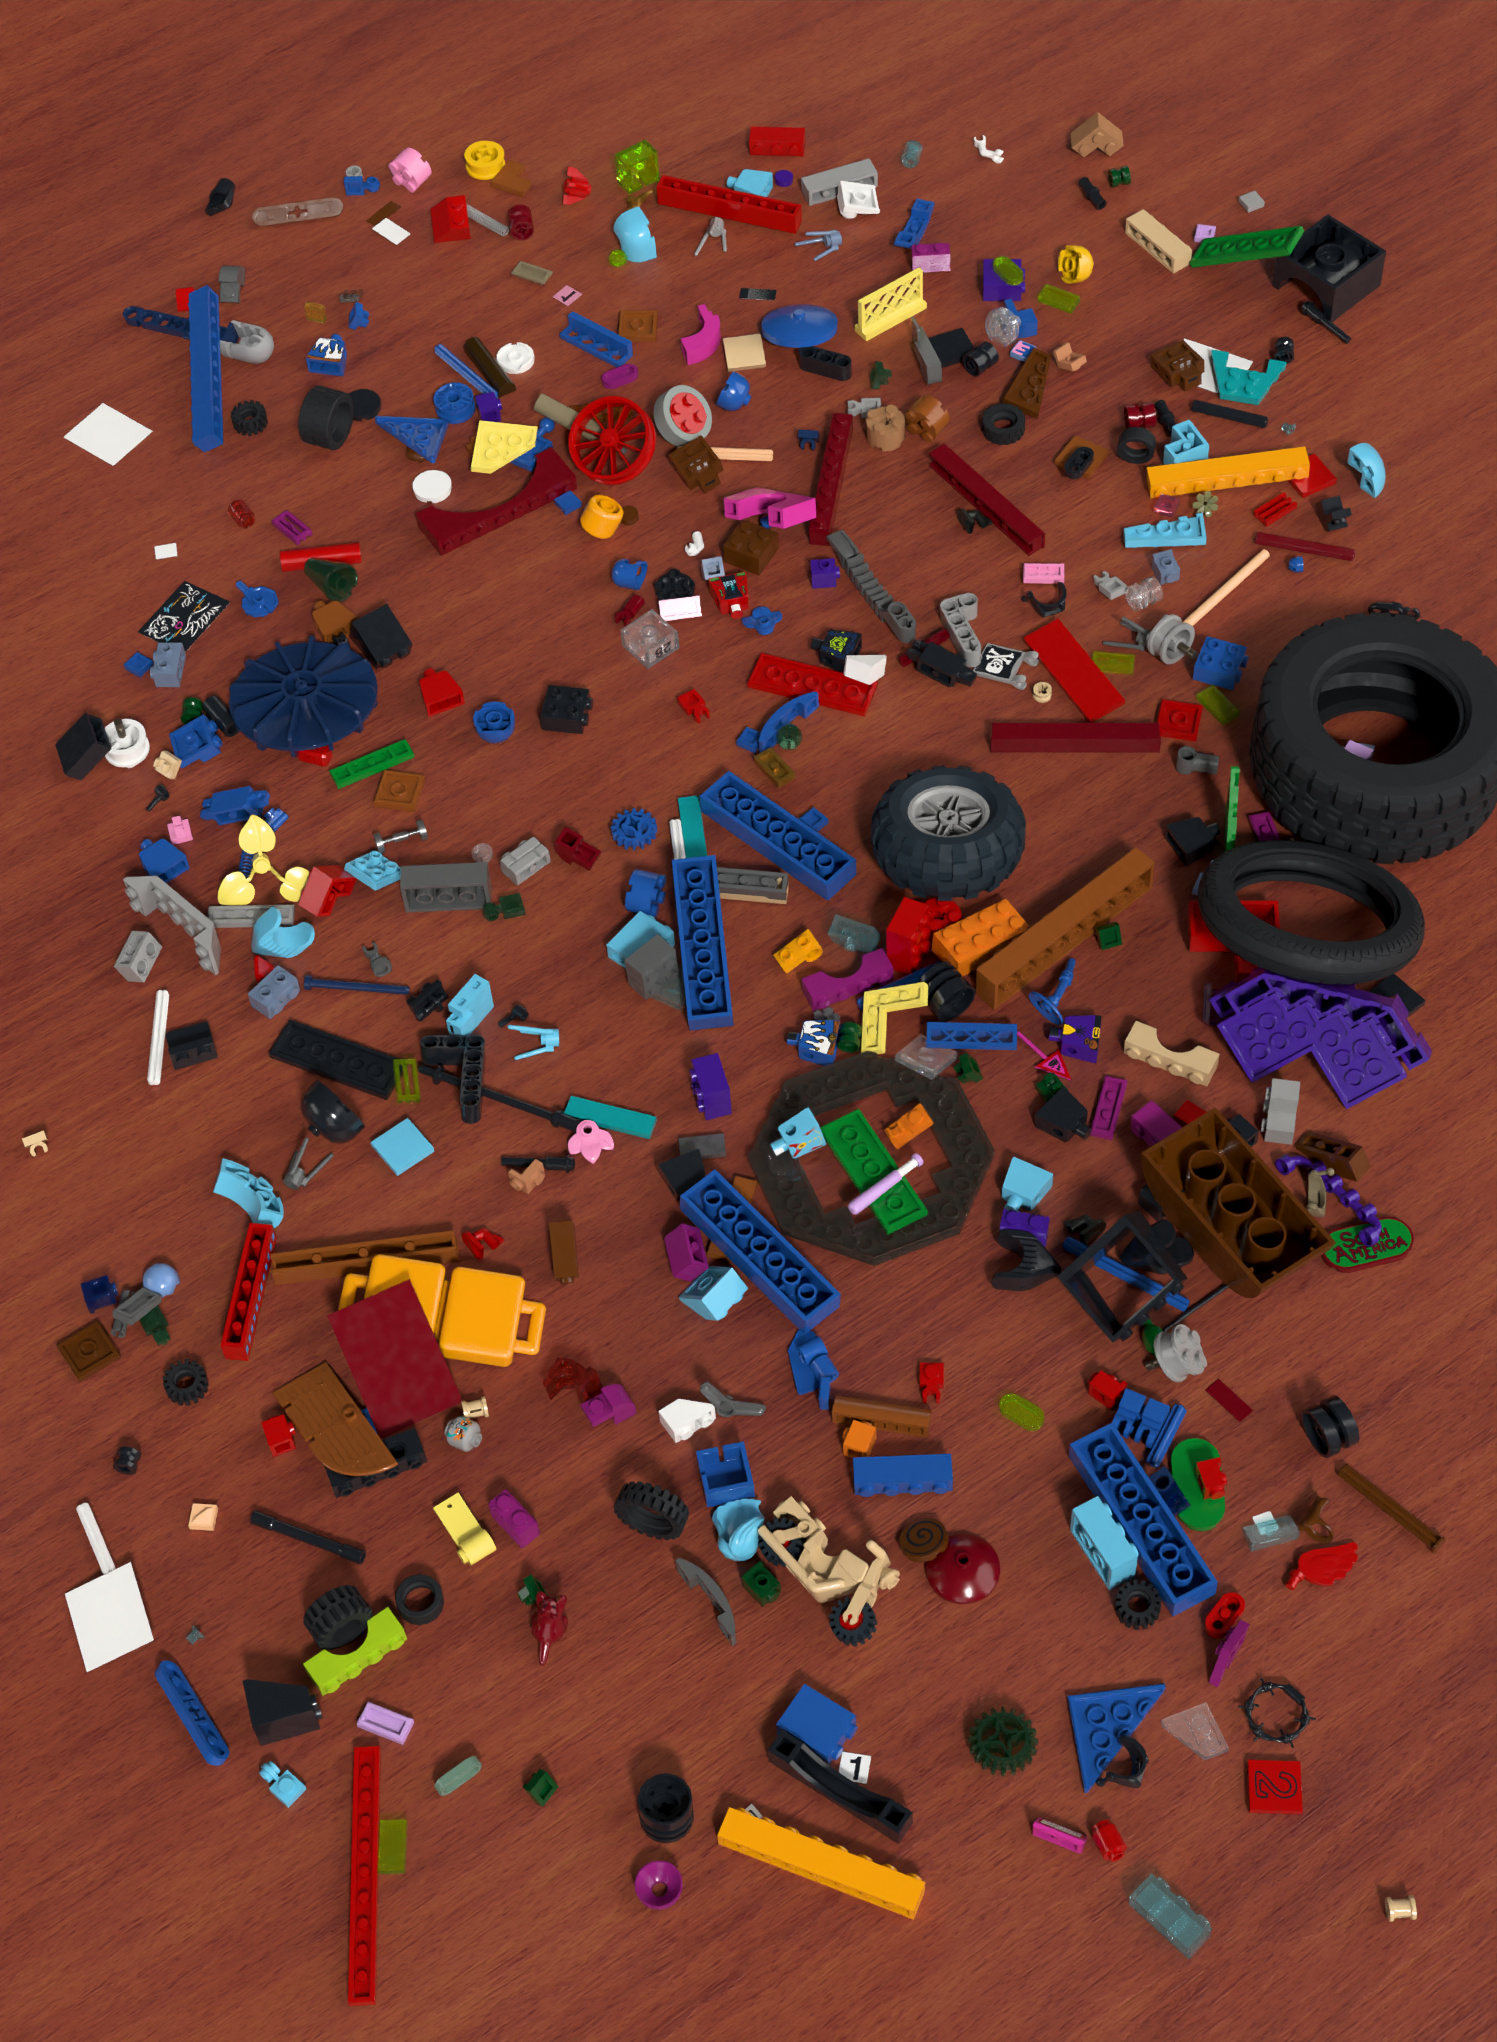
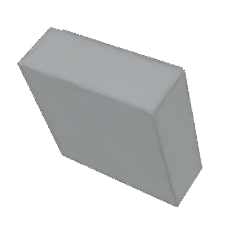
M1256 191L1239 196V203L1248 213L1264 207L1265 201Z

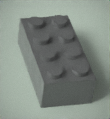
M488 862L401 866L400 889L406 913L492 909V883Z

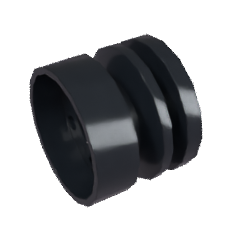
M950 962L936 964L918 981V983L925 982L928 985V1006H930V1010L941 1021H950L960 1016L969 1008L976 995L972 985L961 976V973Z
M658 1774L646 1780L641 1786L637 1798L641 1828L649 1838L656 1842L666 1844L682 1839L691 1830L694 1821L691 1789L686 1781L673 1774Z

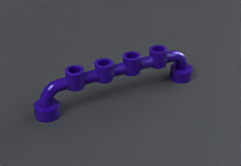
M1283 1155L1275 1161L1276 1168L1282 1175H1288L1294 1171L1295 1165L1304 1167L1308 1175L1312 1170H1326V1166L1322 1161L1312 1163L1302 1156L1290 1157ZM1321 1175L1328 1193L1337 1195L1343 1206L1351 1207L1357 1212V1216L1361 1221H1367L1372 1225V1227L1367 1226L1359 1232L1361 1242L1367 1247L1376 1244L1379 1241L1382 1225L1375 1216L1377 1214L1375 1206L1371 1203H1367L1364 1206L1359 1203L1360 1196L1355 1189H1350L1346 1192L1342 1188L1343 1181L1340 1176L1333 1175L1329 1177L1328 1175Z

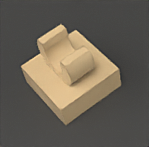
M162 751L160 757L156 758L153 766L156 767V771L167 778L175 779L182 760L168 751Z
M44 1131L22 1138L25 1148L30 1147V1153L33 1157L36 1156L35 1148L37 1146H42L44 1152H48L47 1145L43 1143L48 1140Z

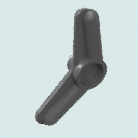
M704 1382L700 1386L701 1393L715 1407L717 1414L722 1417H731L733 1415L761 1416L766 1411V1406L761 1403L735 1401L733 1397L722 1394L710 1382Z

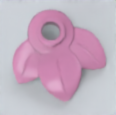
M584 1120L578 1124L576 1134L570 1138L568 1149L570 1155L581 1152L587 1161L594 1164L601 1153V1149L613 1150L614 1142L611 1135L607 1131L599 1129L594 1121ZM587 1127L592 1129V1132L589 1134L583 1131Z

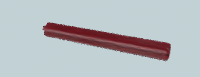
M1257 532L1255 543L1259 545L1353 561L1356 550L1262 532Z

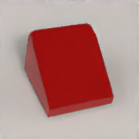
M193 287L176 289L178 312L189 311V293L195 291Z
M255 956L254 974L259 984L274 969V966L261 957Z

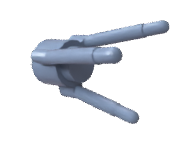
M838 230L806 232V236H825L794 244L795 246L824 241L825 246L830 248L813 259L817 261L832 251L839 250L838 246L842 245V237Z

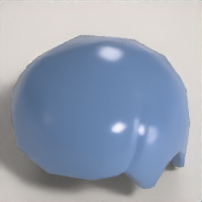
M156 1263L146 1270L142 1282L144 1288L161 1295L162 1298L174 1293L176 1285L180 1284L178 1272L170 1265Z

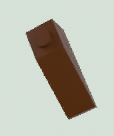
M1310 1131L1295 1146L1296 1150L1315 1162L1322 1161L1326 1169L1333 1168L1334 1174L1356 1182L1371 1167L1363 1146Z

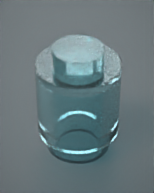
M911 140L905 144L901 160L906 168H914L919 163L923 147L919 142Z

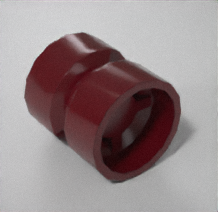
M521 204L511 207L508 211L511 236L516 240L529 239L534 233L530 208Z
M1141 403L1139 407L1137 404L1125 405L1124 421L1126 429L1140 426L1143 428L1155 427L1156 411L1154 403Z

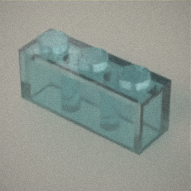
M1151 1873L1130 1895L1129 1905L1184 1956L1190 1959L1210 1938L1212 1932L1211 1924L1202 1914L1197 1915L1192 1911L1190 1904L1185 1898L1180 1895L1176 1896L1170 1891V1886L1161 1877L1156 1878Z

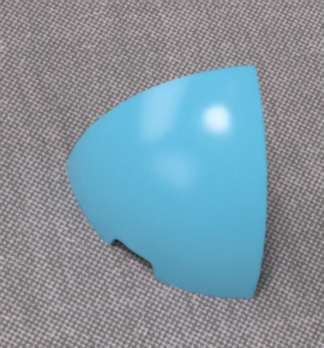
M1360 443L1350 448L1348 464L1362 473L1360 488L1373 498H1376L1385 485V466L1381 456L1369 443Z

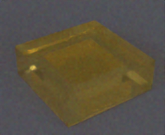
M306 302L304 308L307 320L325 323L327 317L324 305Z

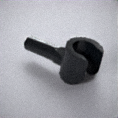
M163 784L155 788L154 792L157 796L147 806L146 810L148 812L161 800L166 801L169 798V792Z
M516 1005L512 1010V1014L498 1023L499 1027H504L516 1018L521 1021L526 1020L529 1016V1013L526 1012L527 1009L521 1005Z

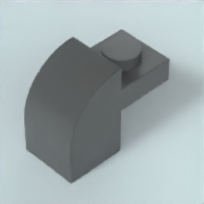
M223 265L219 273V282L221 283L220 302L240 303L241 287L245 286V267Z

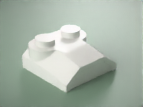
M840 181L837 199L839 210L843 217L851 219L855 218L857 214H879L880 209L878 207L875 185Z

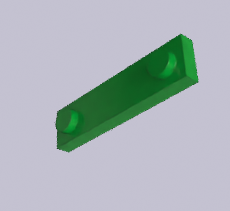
M404 739L331 769L329 773L336 787L341 789L415 758L408 742Z

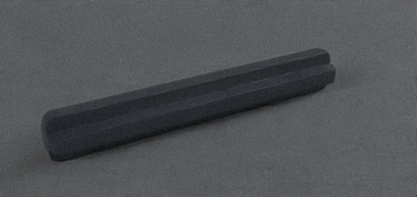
M1194 400L1192 404V411L1261 428H1266L1268 424L1267 416L1199 400Z

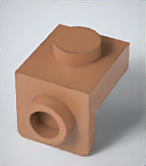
M1065 342L1053 351L1057 366L1061 369L1076 371L1087 362L1085 355L1072 352L1068 342Z
M535 1159L522 1175L510 1169L508 1172L510 1185L517 1191L522 1190L529 1194L536 1185L541 1184L545 1177L543 1163Z

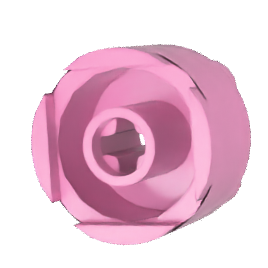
M406 148L388 165L393 174L392 180L398 186H405L411 193H414L432 173L430 165L427 161L423 162L420 159L422 155L418 151Z

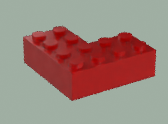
M1278 900L1240 901L1253 915L1280 929ZM1189 901L1187 914L1189 952H1232L1208 929L1201 916L1198 901ZM1234 953L1237 983L1248 977L1252 970L1258 966Z

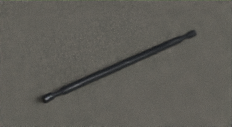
M1224 1284L1162 1330L1167 1332L1171 1327L1177 1325L1227 1289L1228 1286Z

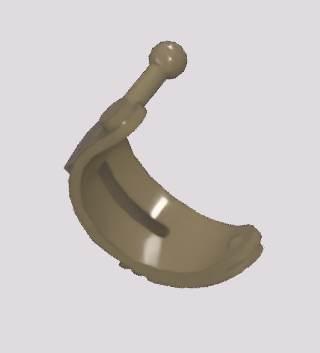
M1333 1168L1323 1171L1312 1170L1309 1173V1192L1306 1209L1314 1217L1322 1218L1325 1216L1327 1193L1321 1175L1332 1176L1334 1174Z

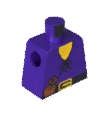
M1102 1016L1065 1017L1064 1029L1050 1027L1049 1041L1062 1042L1061 1054L1064 1056L1096 1063Z

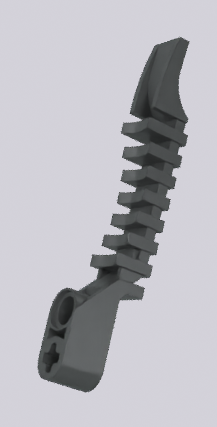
M843 530L826 536L827 541L837 553L846 575L850 576L851 582L855 583V587L857 590H860L862 597L865 596V601L870 603V608L875 610V615L879 616L881 622H887L901 642H912L916 636V621L902 602H893L892 595L888 596L887 590L883 591L882 584L878 585V579L874 578L872 570L869 571L868 563H864V555L862 552L859 554V549Z

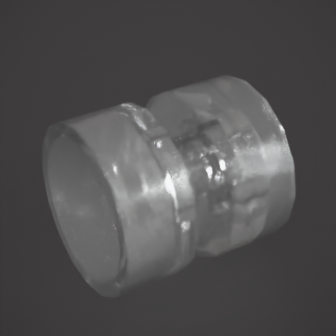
M1151 576L1141 580L1140 585L1134 583L1125 588V596L1131 609L1139 611L1146 608L1148 604L1153 605L1162 601L1163 591L1158 580Z

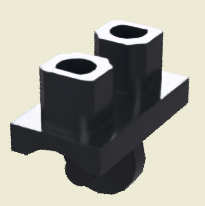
M441 981L427 982L422 986V993L418 997L411 996L406 1001L417 1021H423L433 1011L439 1013L443 1010L442 1003L448 998V995L444 991Z

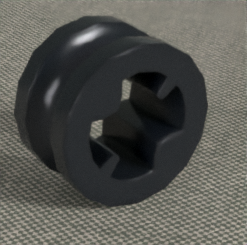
M342 632L339 633L338 637H332L333 644L340 645L342 642L349 644Z

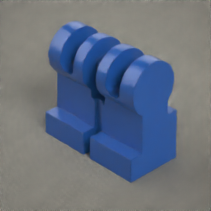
M1126 1388L1112 1423L1118 1431L1121 1427H1125L1123 1438L1126 1439L1134 1431L1135 1422L1141 1423L1136 1428L1134 1442L1139 1444L1142 1438L1147 1436L1145 1447L1152 1449L1170 1413V1406L1152 1398H1149L1146 1405V1396Z

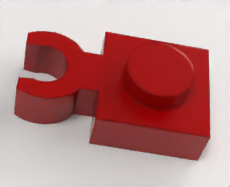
M695 688L677 697V703L688 716L694 714V720L697 723H701L700 715H705L708 719L710 718L709 709L706 708L704 699Z
M920 1362V1388H925L922 1393L923 1403H927L929 1395L936 1397V1404L940 1403L941 1394L939 1389H944V1363Z

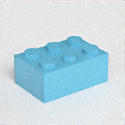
M1097 1496L1072 1509L1070 1531L1110 1591L1135 1577L1139 1554L1135 1545L1132 1542L1129 1543L1125 1538V1531L1119 1522L1115 1523L1111 1517L1112 1512L1107 1503H1102Z

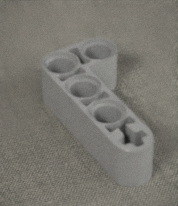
M965 593L945 599L940 604L941 623L950 633L949 638L958 655L967 660L965 665L967 667H976L981 663V644L968 622L975 619L978 615V599L972 593Z

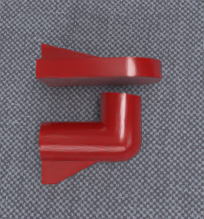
M481 1228L472 1234L469 1231L462 1233L464 1244L474 1254L475 1258L479 1260L483 1258L484 1247L479 1241L484 1240L492 1250L504 1243L502 1237L490 1233L486 1228Z

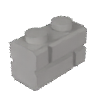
M533 836L528 841H522L514 851L507 852L502 856L500 860L501 871L518 886L551 862L548 849Z

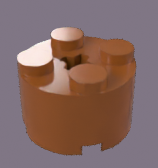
M930 395L920 396L905 413V420L908 424L906 428L911 434L917 433L926 442L930 443L950 422V415L947 410L943 411L940 407L942 403Z

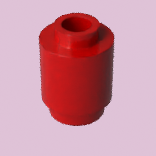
M1103 1820L1092 1827V1838L1104 1860L1115 1862L1125 1855L1124 1852L1127 1846L1115 1824H1111L1110 1820Z

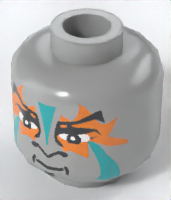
M459 1416L452 1419L446 1426L445 1436L447 1443L464 1452L477 1447L482 1440L480 1425L466 1417Z

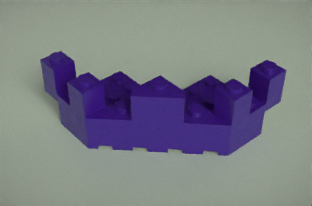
M1257 967L1245 979L1236 984L1232 981L1214 991L1209 999L1220 1018L1235 1011V1014L1222 1020L1217 1026L1252 1083L1312 1051L1346 1109L1407 1077V1073L1397 1056L1400 1055L1407 1068L1411 1070L1428 1061L1432 1053L1422 1033L1416 1034L1408 1022L1407 1016L1409 1012L1398 993L1391 997H1385L1355 989L1356 984L1338 985L1337 983L1335 985L1307 982Z

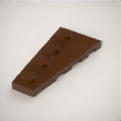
M1033 348L1005 395L1003 403L1013 404V406L1019 407L1023 413L1038 419L1051 359L1050 354Z

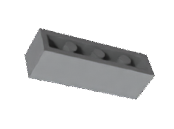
M869 158L801 178V191L808 205L811 206L836 199L840 181L875 185L877 187L878 173Z

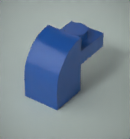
M1012 299L1004 300V308L1001 310L1003 331L1015 338L1037 335L1038 320L1032 308L1017 311Z

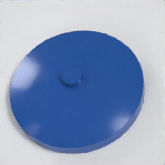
M795 304L780 307L768 313L762 320V334L765 339L783 347L802 348L819 345L830 340L838 330L837 316L832 311L811 304Z

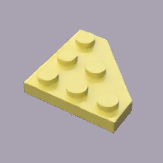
M479 421L471 472L491 474L534 448L538 427Z

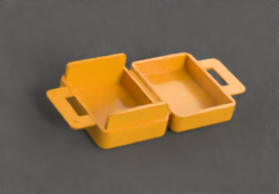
M378 1254L372 1259L369 1276L350 1273L344 1279L338 1310L354 1304L357 1288L366 1289L365 1299L410 1279L444 1358L507 1367L512 1363L514 1352L535 1355L539 1352L546 1307L540 1302L523 1300L525 1280L521 1276L456 1267L452 1271L451 1280L445 1281V1267L440 1263ZM521 1313L531 1314L526 1341L516 1339Z

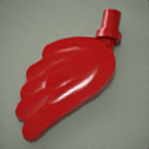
M1350 1542L1335 1547L1313 1549L1305 1552L1300 1556L1297 1568L1291 1570L1290 1578L1285 1586L1290 1590H1295L1298 1583L1302 1582L1303 1579L1312 1584L1331 1586L1335 1580L1344 1579L1346 1573L1353 1568V1564L1358 1560V1556L1355 1553L1358 1545L1355 1542Z

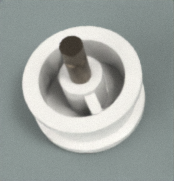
M116 719L105 727L111 750L105 755V758L110 764L116 767L132 768L147 757L150 745L142 724L132 719Z

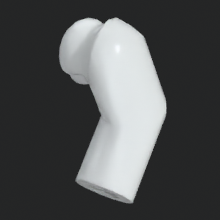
M698 531L692 534L693 543H689V547L685 546V551L689 556H696L704 549L702 534Z

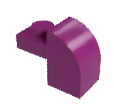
M619 1384L602 1388L601 1394L581 1404V1409L592 1427L612 1418L616 1425L637 1414L634 1403L623 1386Z

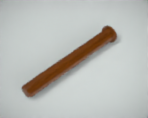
M1345 1464L1338 1472L1339 1477L1429 1546L1433 1554L1441 1548L1446 1540L1444 1536H1438L1349 1465Z

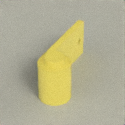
M459 1493L433 1507L459 1548L457 1554L463 1564L468 1562L469 1565H473L497 1550L490 1535L485 1529L482 1530Z

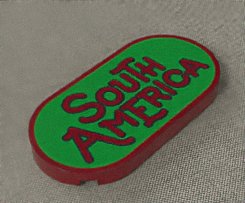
M1393 1217L1378 1218L1382 1225L1379 1241L1373 1246L1367 1247L1359 1238V1232L1367 1226L1372 1227L1367 1221L1334 1229L1328 1234L1336 1242L1335 1246L1321 1255L1327 1266L1338 1269L1337 1271L1342 1273H1351L1404 1259L1409 1254L1414 1242L1412 1230L1400 1219Z

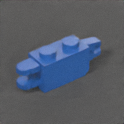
M250 786L213 793L212 798L203 801L202 806L206 810L200 812V817L204 820H215L219 826L246 821L252 814L257 815L258 808L269 804L270 794L266 790L254 791Z

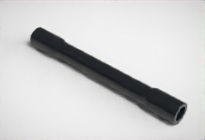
M255 1510L251 1516L250 1523L255 1526L278 1532L360 1565L365 1560L366 1551L360 1548L343 1544L294 1526L258 1510Z

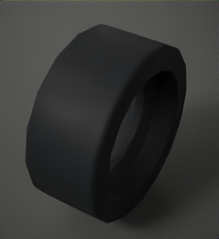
M1141 427L1125 429L1119 436L1118 455L1128 463L1143 464L1153 458L1155 452V436L1151 431ZM1141 442L1147 448L1133 449L1127 446L1126 443Z
M417 1574L403 1580L397 1588L395 1600L398 1612L410 1624H428L437 1619L442 1612L444 1606L442 1589L438 1582L429 1575ZM428 1588L434 1594L433 1604L424 1611L415 1612L409 1610L405 1604L406 1596L414 1589Z

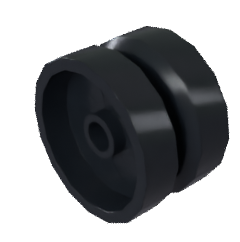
M1332 1395L1320 1401L1319 1406L1314 1404L1301 1411L1304 1431L1315 1450L1322 1457L1329 1458L1339 1453L1341 1447L1347 1449L1359 1443L1360 1436L1356 1421L1349 1408L1338 1396Z

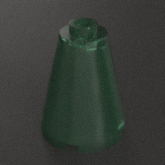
M311 558L304 566V572L308 578L331 601H345L352 595V588L357 586V572L347 563Z

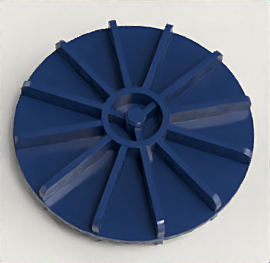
M310 635L308 642L281 647L277 641L274 643L276 650L268 652L255 661L247 659L244 662L246 669L229 688V708L237 730L255 742L257 748L261 751H264L266 748L290 751L292 757H297L298 751L316 749L326 745L329 751L334 750L332 743L343 739L352 732L361 733L364 730V721L369 717L372 710L377 707L378 685L370 662L350 650V646L346 642H342L340 645L316 642V638L313 635Z

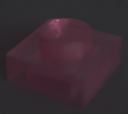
M1161 493L1154 506V513L1173 518L1180 504V499Z

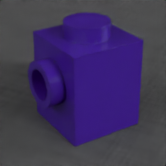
M494 392L475 396L477 411L481 421L500 422V410H502L500 398L496 399Z
M835 559L810 560L812 589L836 587V579L840 578L839 566H835Z

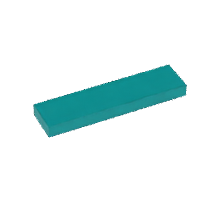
M699 795L678 798L686 858L707 856Z
M575 1096L570 1097L564 1112L568 1116L581 1119V1122L591 1120L598 1127L646 1139L651 1138L657 1122L656 1116Z

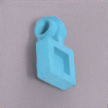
M273 1762L263 1763L259 1774L268 1783L272 1780L275 1781L269 1788L270 1792L289 1808L306 1790L305 1785L288 1770L279 1777L278 1774L281 1771Z

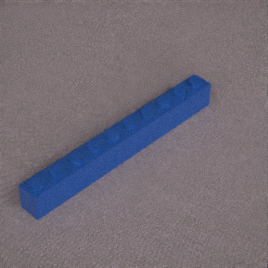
M208 285L189 293L188 303L192 442L204 453L223 445L219 296Z

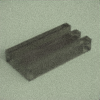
M356 289L350 292L344 290L340 294V302H358L364 296L363 289H359L357 292Z

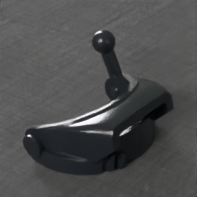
M1057 582L1059 597L1055 604L1046 605L1037 601L1032 591H1028L1026 595H1023L1022 601L1027 602L1029 599L1036 612L1042 618L1052 616L1065 610L1066 587L1063 582Z
M1122 1735L1118 1738V1743L1129 1752L1132 1759V1771L1127 1777L1107 1772L1105 1778L1097 1779L1096 1784L1099 1787H1103L1107 1782H1115L1131 1788H1139L1141 1786V1780L1149 1762L1146 1750L1135 1739Z

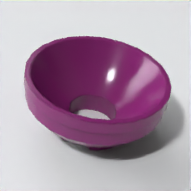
M659 1860L647 1863L640 1869L635 1878L637 1897L642 1904L654 1910H663L671 1907L677 1902L682 1893L683 1882L681 1874L674 1865L666 1861ZM658 1883H663L668 1888L667 1893L662 1897H657L652 1893L654 1885Z

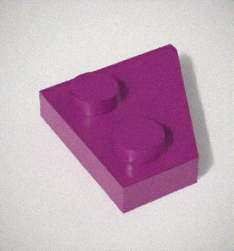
M1240 1620L1235 1628L1230 1627L1225 1637L1226 1642L1222 1640L1216 1649L1215 1654L1218 1655V1659L1209 1680L1210 1684L1216 1687L1220 1685L1225 1669H1229L1245 1639L1250 1624Z

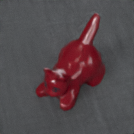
M540 1591L536 1594L537 1612H534L531 1617V1630L534 1638L540 1643L539 1664L544 1666L548 1659L551 1644L558 1642L567 1629L568 1619L562 1615L567 1603V1597L559 1595L556 1598H551Z

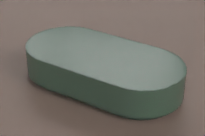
M476 1756L467 1758L440 1777L435 1783L434 1788L439 1795H448L474 1777L481 1770L482 1763Z

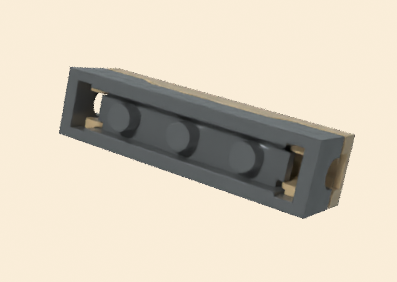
M717 867L720 899L787 904L789 889L788 873Z

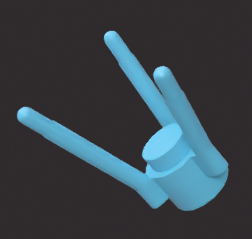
M508 1025V1029L518 1030L521 1033L541 1035V1045H546V1047L514 1057L515 1060L544 1052H554V1047L559 1046V1029Z

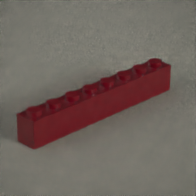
M833 413L815 497L816 518L811 519L809 526L810 545L830 546L826 536L833 532L853 434V414Z

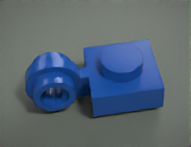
M345 176L346 195H365V190L376 192L379 190L380 181L373 176L367 178L366 182L363 181V176Z

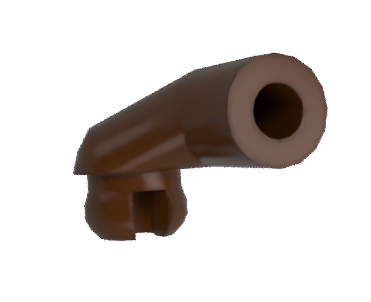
M407 446L406 455L409 460L419 461L420 463L424 462V457Z

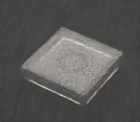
M920 1034L895 1055V1061L933 1080L957 1059L958 1053L951 1049L926 1048L927 1037Z

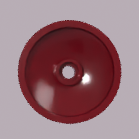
M966 1533L949 1535V1542L945 1551L938 1553L937 1558L926 1561V1577L929 1585L938 1596L951 1603L972 1604L983 1600L992 1593L1000 1578V1561L996 1551L987 1541L976 1535ZM966 1559L968 1562L961 1564L959 1560Z

